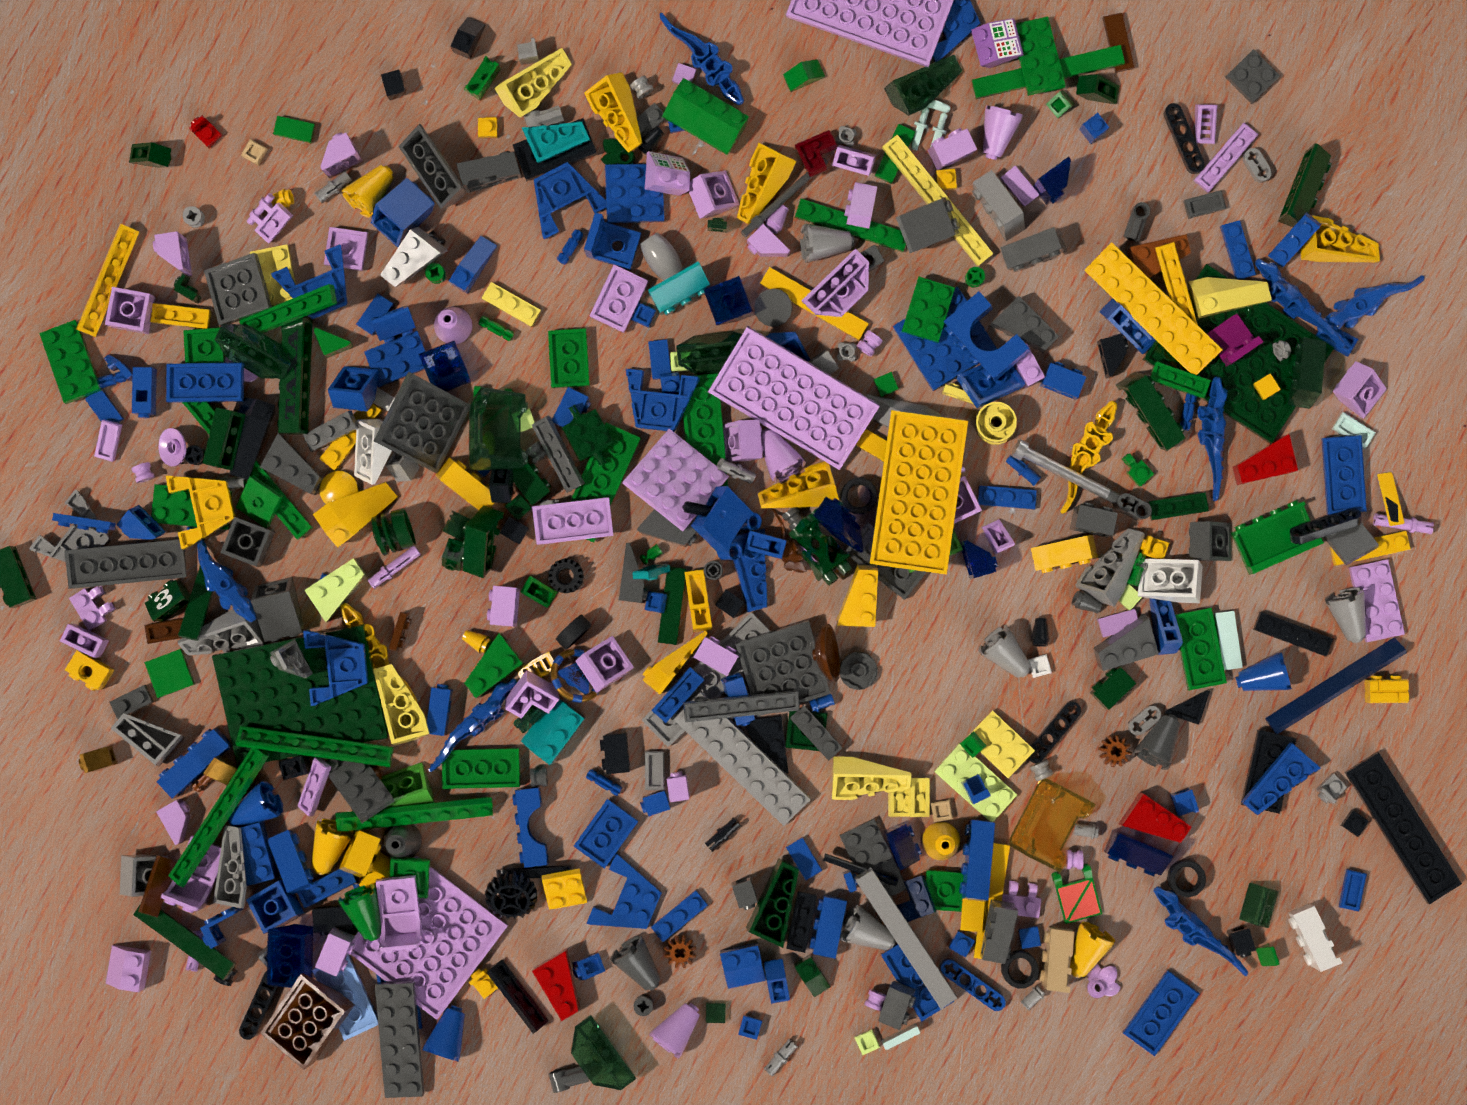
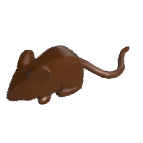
M773 509V512H774L775 516L777 517V519L779 520L780 525H781V528H782L781 539L784 540V539H785V526H784V524H783L781 518L779 517V515H778L777 512L775 511V509ZM792 539L786 540L787 543L781 559L785 563L784 568L787 571L798 573L807 572L804 564L800 562L803 560V557L797 553L798 548Z

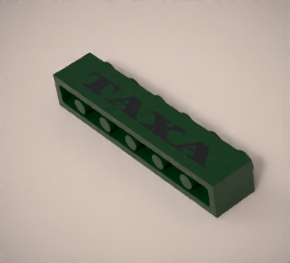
M300 318L281 326L282 343L280 345L281 362L279 366L281 375L277 427L278 433L287 435L307 434L309 426L313 320Z

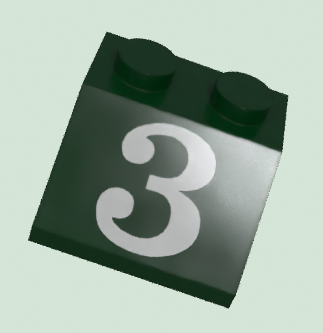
M172 579L163 585L164 589L159 593L155 591L148 596L149 600L145 602V605L153 621L164 622L189 602L191 594L180 580Z

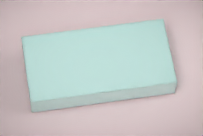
M1344 412L1340 414L1332 427V430L1342 436L1362 435L1363 449H1366L1376 433Z
M915 1023L881 1041L885 1050H888L920 1034V1031Z

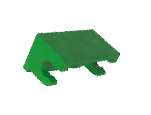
M485 56L479 68L465 86L464 91L481 100L500 72L499 64L495 61H490Z

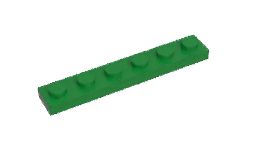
M800 199L795 218L822 227L849 231L856 238L904 252L906 243L901 230L873 221L870 222L869 229L846 224L848 216H844L845 212Z
M325 285L239 320L242 338L250 339L337 304L334 285Z

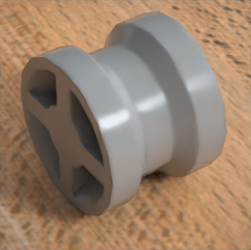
M641 76L630 85L631 89L636 91L638 99L646 97L654 90L653 86L647 82L646 76Z
M190 206L183 211V220L189 226L198 228L203 225L205 215L197 207Z
M1047 759L1030 766V769L1035 773L1034 778L1036 781L1054 774L1049 769Z

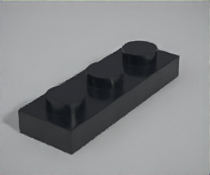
M801 891L797 892L786 949L805 953L817 895Z

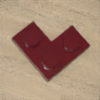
M830 130L795 144V149L809 177L826 171L827 166L821 155L837 149V144Z

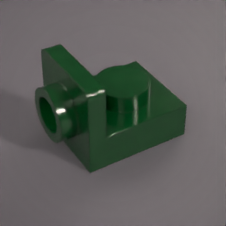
M182 273L181 277L178 276L175 280L173 290L198 304L201 296L197 294L198 290L187 285L190 278Z
M451 538L448 539L442 555L443 567L451 571L461 570V559L464 554L463 542Z

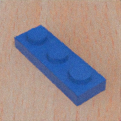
M1306 212L1268 256L1283 268L1319 229L1321 223Z
M1240 220L1221 225L1220 229L1235 279L1242 280L1255 276V269Z
M979 485L977 502L979 505L1035 510L1037 490Z
M53 513L52 517L53 521H58L59 526L70 527V524H77V529L89 530V527H95L96 532L108 533V530L115 531L116 523L58 513Z
M690 667L652 711L667 723L704 679Z
M338 869L313 882L314 885L297 892L304 908H307L356 883L358 880L355 875Z
M695 890L653 924L651 928L661 941L664 942L708 906V904Z

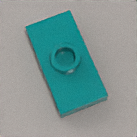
M653 564L633 571V579H658L659 575L670 572V565Z

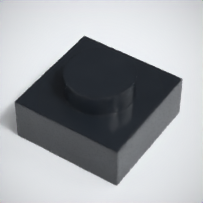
M1351 810L1340 826L1356 837H1359L1369 821L1354 810Z

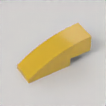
M704 569L685 572L693 632L713 630Z

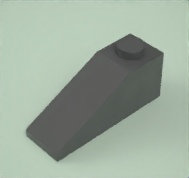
M626 543L619 600L643 603V600L647 599L648 588H644L645 583L643 579H633L632 572L639 570V566L630 543Z

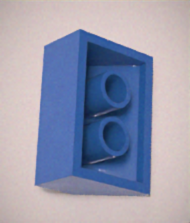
M261 821L240 827L246 885L249 886L279 877L276 862L267 841L269 837L265 822Z

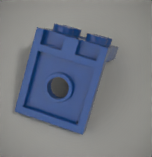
M595 212L584 251L588 258L631 270L642 234L604 221L602 214ZM614 242H622L623 248L620 251L613 250L612 245Z

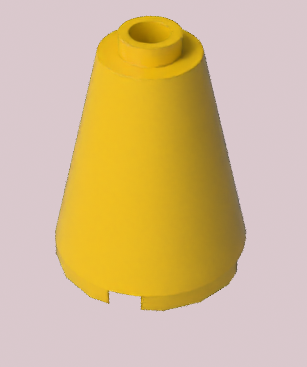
M379 165L346 186L342 190L344 192L342 195L352 208L362 210L360 214L370 218L373 215L375 204L383 198L394 179L393 171L386 165L384 167Z
M322 819L321 822L317 821L311 865L315 873L325 875V873H329L353 838V830L337 832L336 820Z
M936 822L925 829L922 835V846L926 854L931 858L947 860L957 853L960 847V836L956 828L951 824Z
M1085 921L1078 927L1073 947V956L1070 961L1071 974L1077 978L1086 977L1115 943L1114 937L1107 931L1103 933L1098 930V926Z

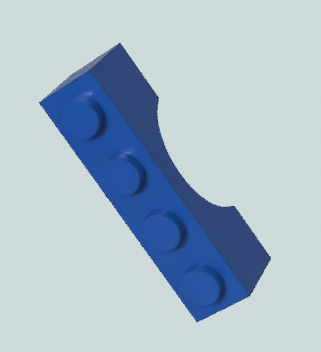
M540 787L517 789L515 794H513V805H517L518 813H515V822L520 828V832L517 833L518 844H522V852H519L520 863H524V868L548 865L547 844L536 840L529 828V820L532 813L542 806Z

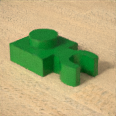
M1139 553L1138 558L1135 560L1127 584L1138 587L1144 568L1140 567V564L1145 560L1144 554Z

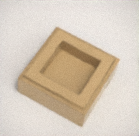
M250 139L241 156L259 166L268 149Z
M949 799L930 803L933 822L953 819Z

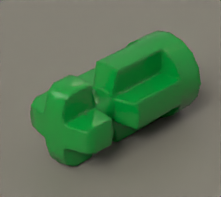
M656 544L647 551L646 556L640 555V560L644 565H647L649 563L648 559L654 560L663 552Z

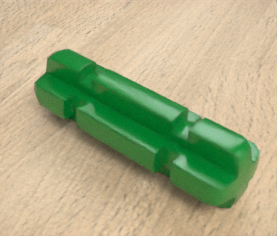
M482 316L478 322L483 328H487L500 337L503 336L507 341H511L514 337L513 331L506 330L504 326L493 320L490 321L485 316Z

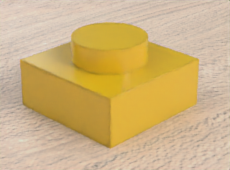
M497 117L478 118V138H498Z
M955 169L936 170V182L942 190L957 188Z

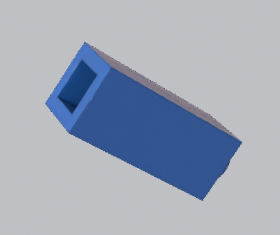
M133 367L132 413L138 415V418H150V415H156L157 369L152 367Z
M740 673L721 678L726 697L748 695L744 679ZM754 715L733 717L732 720L737 726H746L751 723L750 721L755 720Z
M437 684V687H431L427 725L429 733L432 735H447L453 690L448 689L449 685Z

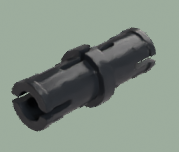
M734 817L724 827L718 828L717 833L705 842L707 847L715 842L709 848L712 852L724 841L727 842L729 836L741 827L739 822L731 827L737 821Z

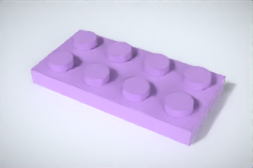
M609 497L532 506L536 545L614 536Z
M1388 559L1349 567L1353 588L1359 587L1360 590H1364L1365 642L1404 635L1405 632Z

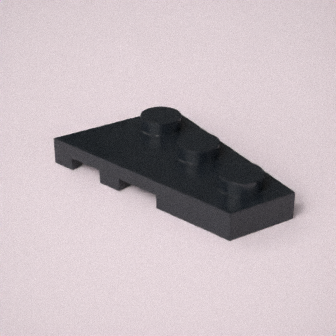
M775 716L750 721L751 723L746 725V728L753 742L781 770L788 774L782 717Z

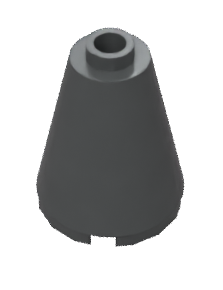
M1172 714L1163 715L1135 748L1134 753L1138 752L1137 757L1151 766L1156 767L1158 764L1162 766L1161 769L1168 770L1172 763L1180 728L1178 718Z
M413 824L390 826L384 834L383 845L391 857L412 858L418 853L422 845V836L418 828Z
M642 936L628 939L621 944L623 948L619 952L617 949L613 952L610 960L644 990L652 991L659 986L660 976L645 940Z

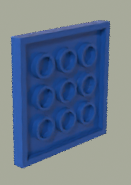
M958 286L955 287L946 319L967 302ZM905 319L893 326L894 331L932 391L975 365L969 358L971 354L967 349L963 351L956 343L959 340L954 335L951 337L945 331V323L938 343L901 332ZM978 321L973 327L971 334L973 344L984 351L997 350L981 322Z

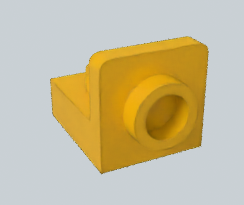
M1146 536L1145 539L1143 538L1140 550L1147 557L1164 559L1169 543L1153 538V536Z
M486 968L482 971L480 969L476 970L471 975L472 979L469 981V984H473L484 999L498 989L486 973L488 971Z

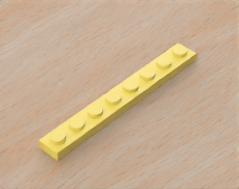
M898 135L882 147L927 204L946 197V200L951 202ZM951 202L953 211H951L952 216L958 220L960 229H958L959 233L953 237L978 267L993 252Z

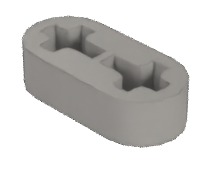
M1248 149L1243 155L1245 166L1256 182H1266L1271 177V168L1258 149ZM1250 154H1251V155H1254V154L1256 155V158L1254 159V161H1253V160H1250V161L1248 160V157L1250 156ZM1260 170H1265L1266 174L1264 175V177L1258 176Z
M1155 706L1145 707L1128 722L1129 732L1133 735H1142L1159 721L1161 711ZM1148 710L1156 711V713L1154 714V719L1149 718L1145 720V718L1149 715ZM1141 721L1144 722L1143 724L1140 725V729H1141L1140 731H1138V730H1134V731H1133V728H1134L1133 723H1134V722H1135V723H1140Z

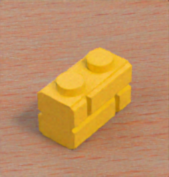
M1371 676V680L1364 681L1366 703H1409V681L1402 679V676H1390V679L1383 680V676Z

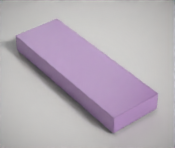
M314 757L298 803V807L309 817L314 816L331 770V766L320 757Z

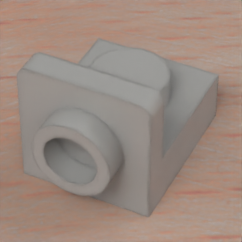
M1331 773L1316 790L1320 793L1318 797L1324 803L1335 804L1337 802L1335 799L1347 786L1334 773Z

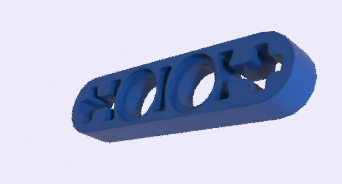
M945 959L941 962L940 970L944 976L990 1009L1000 1011L1005 1007V998L998 991L956 961ZM952 963L953 969L958 972L955 979L952 978L955 976L953 972H945L946 968L944 966L946 964L950 965ZM963 974L970 976V982L966 985L961 984L959 981L960 976ZM979 985H983L986 988V992L982 996L975 993V989ZM989 994L995 999L1000 997L999 1001L1001 1004L993 1006L992 1000L988 998L985 1001Z

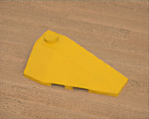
M1312 216L1321 223V226L1301 247V260L1378 263L1380 261L1379 243L1361 234L1356 235L1348 231L1349 228L1334 224V221L1329 218Z
M706 631L702 632L656 663L653 667L648 666L642 674L645 676L643 681L661 695L708 633Z

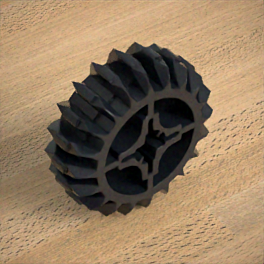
M506 871L505 875L499 873L497 877L491 879L485 890V901L488 904L489 910H493V915L499 913L500 918L506 916L507 920L510 917H514L516 920L518 916L523 918L525 914H530L531 909L535 907L538 897L534 881H530L529 876L524 878L523 873L516 875L515 871L512 874Z

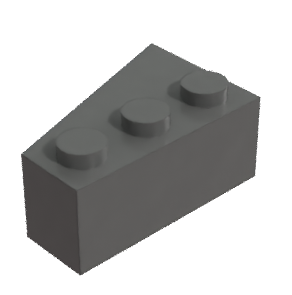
M510 151L502 152L496 156L457 163L462 185L467 193L522 178L516 155Z
M1020 296L989 325L1010 337L1017 334L1025 344L1042 353L1060 337Z
M1142 614L1130 625H1126L1123 627L1124 629L1115 635H1111L1093 648L1097 664L1103 671L1158 655L1151 623L1145 614Z
M990 900L980 953L982 960L1005 964L1006 959L1010 958L1011 947L1009 946L1014 937V926L1018 916V910L1014 903Z

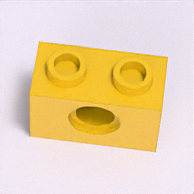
M76 650L65 668V671L69 673V677L76 681L82 680L86 683L85 686L93 691L103 690L115 671L98 659L79 650ZM88 666L92 669V675L90 677H88L85 673V670Z

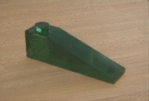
M951 55L930 64L929 67H923L893 80L884 90L892 106L910 116L924 110L962 72V69L955 55Z

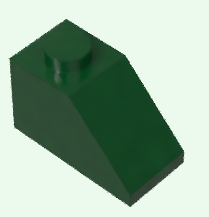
M1098 74L1081 75L1078 79L1076 95L1086 100L1117 104L1120 86Z
M152 142L132 144L129 163L156 168L168 167L172 158L171 148Z
M811 954L794 964V968L814 997L831 987Z

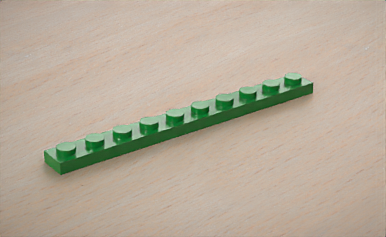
M208 402L183 403L205 431L210 434L215 410ZM256 460L251 476L254 475L283 495L275 514L294 537L299 540L313 527L269 474L260 468L261 465Z

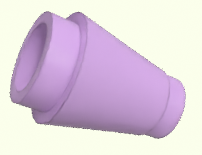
M781 205L765 220V226L772 233L777 234L778 231L782 230L789 209Z

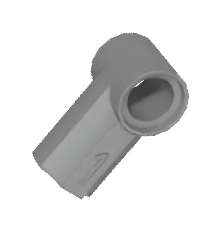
M559 105L543 111H532L524 115L527 127L557 125L564 122Z

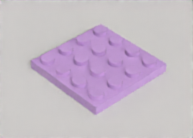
M668 429L625 478L623 484L681 531H684L697 516L685 513L682 508L684 503L689 501L705 505L714 489L722 486L729 476L723 471L718 470L716 465L671 429Z

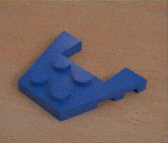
M954 0L942 31L946 40L937 44L932 57L935 64L939 63L942 58L972 33L971 29L980 25L970 0Z
M568 162L533 179L543 239L559 232L550 213L583 196H586L594 213L606 208V200Z
M341 244L324 251L332 270L302 283L295 284L288 267L271 273L272 277L292 298L328 284L334 285L337 304L308 315L311 319H315L348 304Z
M626 369L636 428L666 432L668 429H671L675 432L700 378L681 375L678 395L642 391L643 370Z
M310 630L303 631L305 649L325 647L329 686L309 689L311 706L368 683L365 644Z
M616 853L609 870L627 877L615 909L610 914L593 906L586 924L647 929L662 892Z

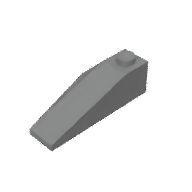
M866 394V397L880 405L872 420L886 428H889L891 410L936 417L942 416L924 405Z
M1130 528L1125 530L1112 543V547L1105 554L1101 553L1098 556L1099 560L1092 567L1089 565L1083 571L1075 586L1098 602L1115 607L1125 590L1145 536L1144 532Z
M230 610L204 625L198 641L182 638L178 640V645L187 655L211 654L212 651L223 650V653L230 652V649H245L265 645V641L257 619L249 622L239 616L234 610Z
M295 639L270 652V659L279 670L303 678L313 674Z

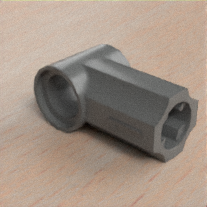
M1140 202L1131 209L1123 235L1127 240L1139 242L1147 217L1150 214L1148 204ZM1136 208H1142L1145 215L1142 217L1138 216Z
M585 1064L566 1070L562 1068L548 1073L553 1093L568 1090L571 1086L589 1082V1074Z

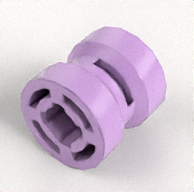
M867 330L864 334V339L859 341L856 346L863 353L872 357L875 353V348L880 346L883 341L876 334Z

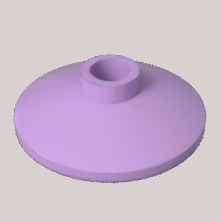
M168 428L163 431L158 444L160 457L166 465L178 466L186 455L184 436L175 428Z

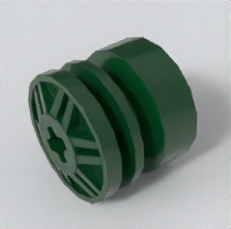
M404 508L391 511V521L388 520L385 514H381V522L377 516L372 517L373 536L384 556L389 555V547L393 553L397 552L396 543H399L403 550L416 546L413 528Z

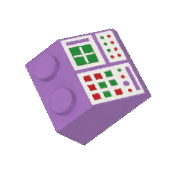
M1013 18L990 22L971 29L982 67L992 68L1024 55Z

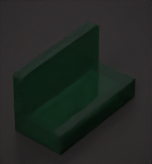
M1249 883L1239 919L1260 927L1269 928L1279 891Z

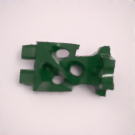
M817 508L811 514L801 519L789 535L798 541L802 556L810 565L817 581L819 582L823 579L830 586L838 580L834 570L837 569L842 576L851 571L852 567L847 561L850 554L842 550L831 535L827 537L821 533L818 523L821 521L820 517L822 514ZM814 539L819 541L818 548L812 545ZM828 547L832 548V553L828 551Z

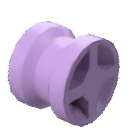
M150 462L131 468L132 472L136 475V483L146 482L155 478L154 473L150 470Z
M1066 850V869L1077 868L1082 870L1084 861L1083 851L1072 852L1071 850Z
M870 989L868 992L869 998L864 1004L872 1009L881 1011L886 995Z

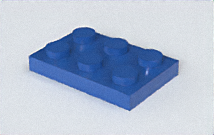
M418 331L364 351L370 369H377L379 372L378 388L405 378L408 372L415 374L432 367Z
M980 365L959 374L956 378L976 408H980L1015 392L1026 384L1014 366L995 382L992 378L988 380L981 372L983 368Z
M607 798L574 847L605 869L636 826L638 820Z

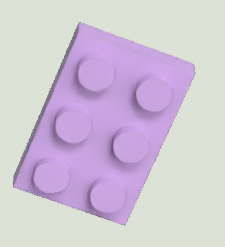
M613 265L590 313V317L625 333L649 281Z

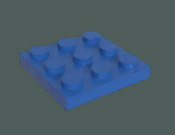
M613 164L604 166L607 223L664 222L663 193L645 190L646 164Z

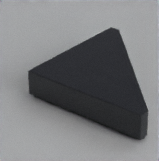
M1205 690L1165 710L1164 714H1172L1179 719L1199 725L1210 691Z

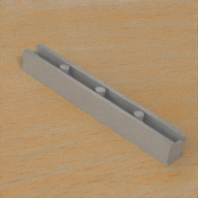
M870 867L860 875H856V882L940 1009H944L945 1006L957 999L946 979L873 869Z

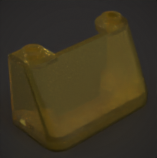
M1047 778L1042 779L1038 782L1012 832L1009 844L1024 855L1061 873L1067 862L1066 854L1061 851L1078 817L1082 819L1089 817L1096 804Z

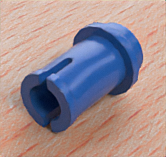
M831 694L809 701L812 712H819L820 709L835 705Z

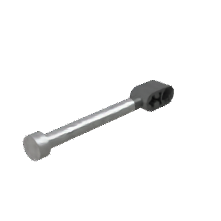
M1019 439L1012 451V457L1018 460L1025 458L1113 503L1117 511L1135 520L1146 519L1151 515L1152 509L1148 503L1128 493L1119 494L1032 450L1028 447L1029 443ZM1125 499L1124 502L1128 505L1122 506L1123 502H1121V500ZM1139 506H1141L1144 509L1143 516H1140L1137 513V508Z

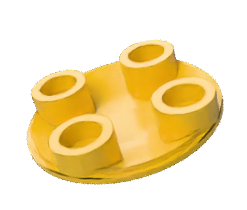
M344 471L329 473L320 484V496L325 504L359 491L356 480Z

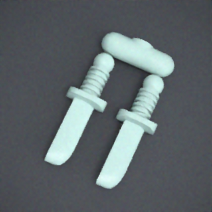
M932 99L924 101L926 107L922 109L919 122L915 121L914 123L917 128L912 140L913 150H918L924 128L928 129L929 125L925 123L928 118L929 108L945 112L941 113L937 128L933 127L932 131H935L932 143L934 140L942 137V134L946 135L947 131L943 129L948 117L946 113L951 109L948 104Z

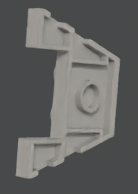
M75 489L65 504L80 515L79 517L98 520L82 494ZM73 524L57 546L42 535H39L29 549L65 562V550L104 547L111 538L108 533L96 532L95 527L83 530L77 529V524Z

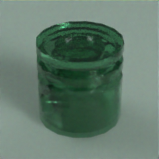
M452 510L453 514L449 516L451 518L447 520L442 531L463 541L465 538L464 525L471 519Z

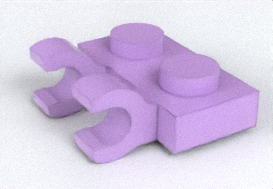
M96 586L90 592L88 588H84L69 598L88 631L106 622L105 615L116 609L112 602H107L100 608L94 599L105 593L102 586Z
M1009 881L1008 894L1003 893L1002 901L1014 903L1018 910V916L1039 918L1041 898L1036 897L1038 885L1028 883L1027 896L1017 895L1019 883L1017 881Z

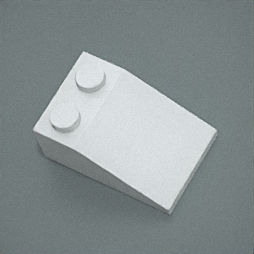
M379 419L357 420L359 428L356 429L354 476L373 485L376 484L392 451L374 442L383 421Z
M1145 559L1140 564V567L1144 568L1139 582L1138 597L1179 603H1200L1203 566L1199 560Z

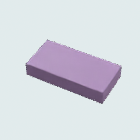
M1016 166L1000 178L1024 208L1039 196L1038 192Z
M105 419L102 420L94 457L111 462L115 461L122 424Z
M1131 609L1097 619L1102 637L1118 633L1124 629L1123 627L1137 620L1138 617L1136 610Z

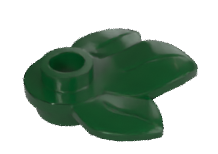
M603 140V147L607 154L602 157L601 161L605 165L634 163L635 154L633 151L628 153L618 140ZM624 155H628L629 160L624 161L622 160V157Z

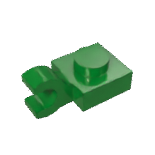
M1130 453L1122 458V461L1130 468L1126 473L1138 487H1141L1154 475L1142 460L1136 462Z

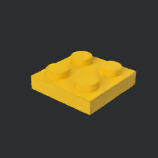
M580 868L542 875V883L549 910L587 903Z

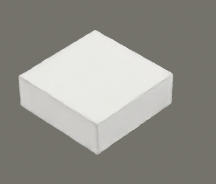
M1047 654L1028 659L1031 665L1032 678L1052 673Z

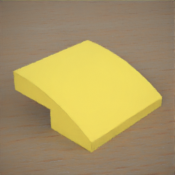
M911 778L910 789L888 793V816L930 817V778Z

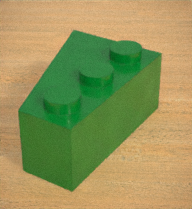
M499 633L464 684L475 698H479L522 666L524 662L504 635Z

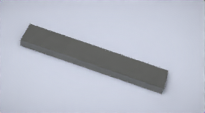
M793 690L683 702L685 722L798 711L799 692Z

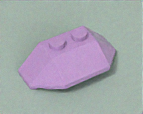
M854 249L802 302L815 315L842 317L868 292L869 261Z

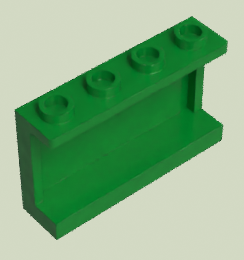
M1298 500L1288 503V508L1281 510L1279 507L1270 511V516L1264 518L1261 515L1252 519L1253 523L1247 526L1246 523H1242L1234 527L1235 531L1231 532V535L1249 575L1324 544L1322 538L1303 544H1295L1290 540L1291 528L1310 522L1304 507L1306 505L1305 501L1299 503Z

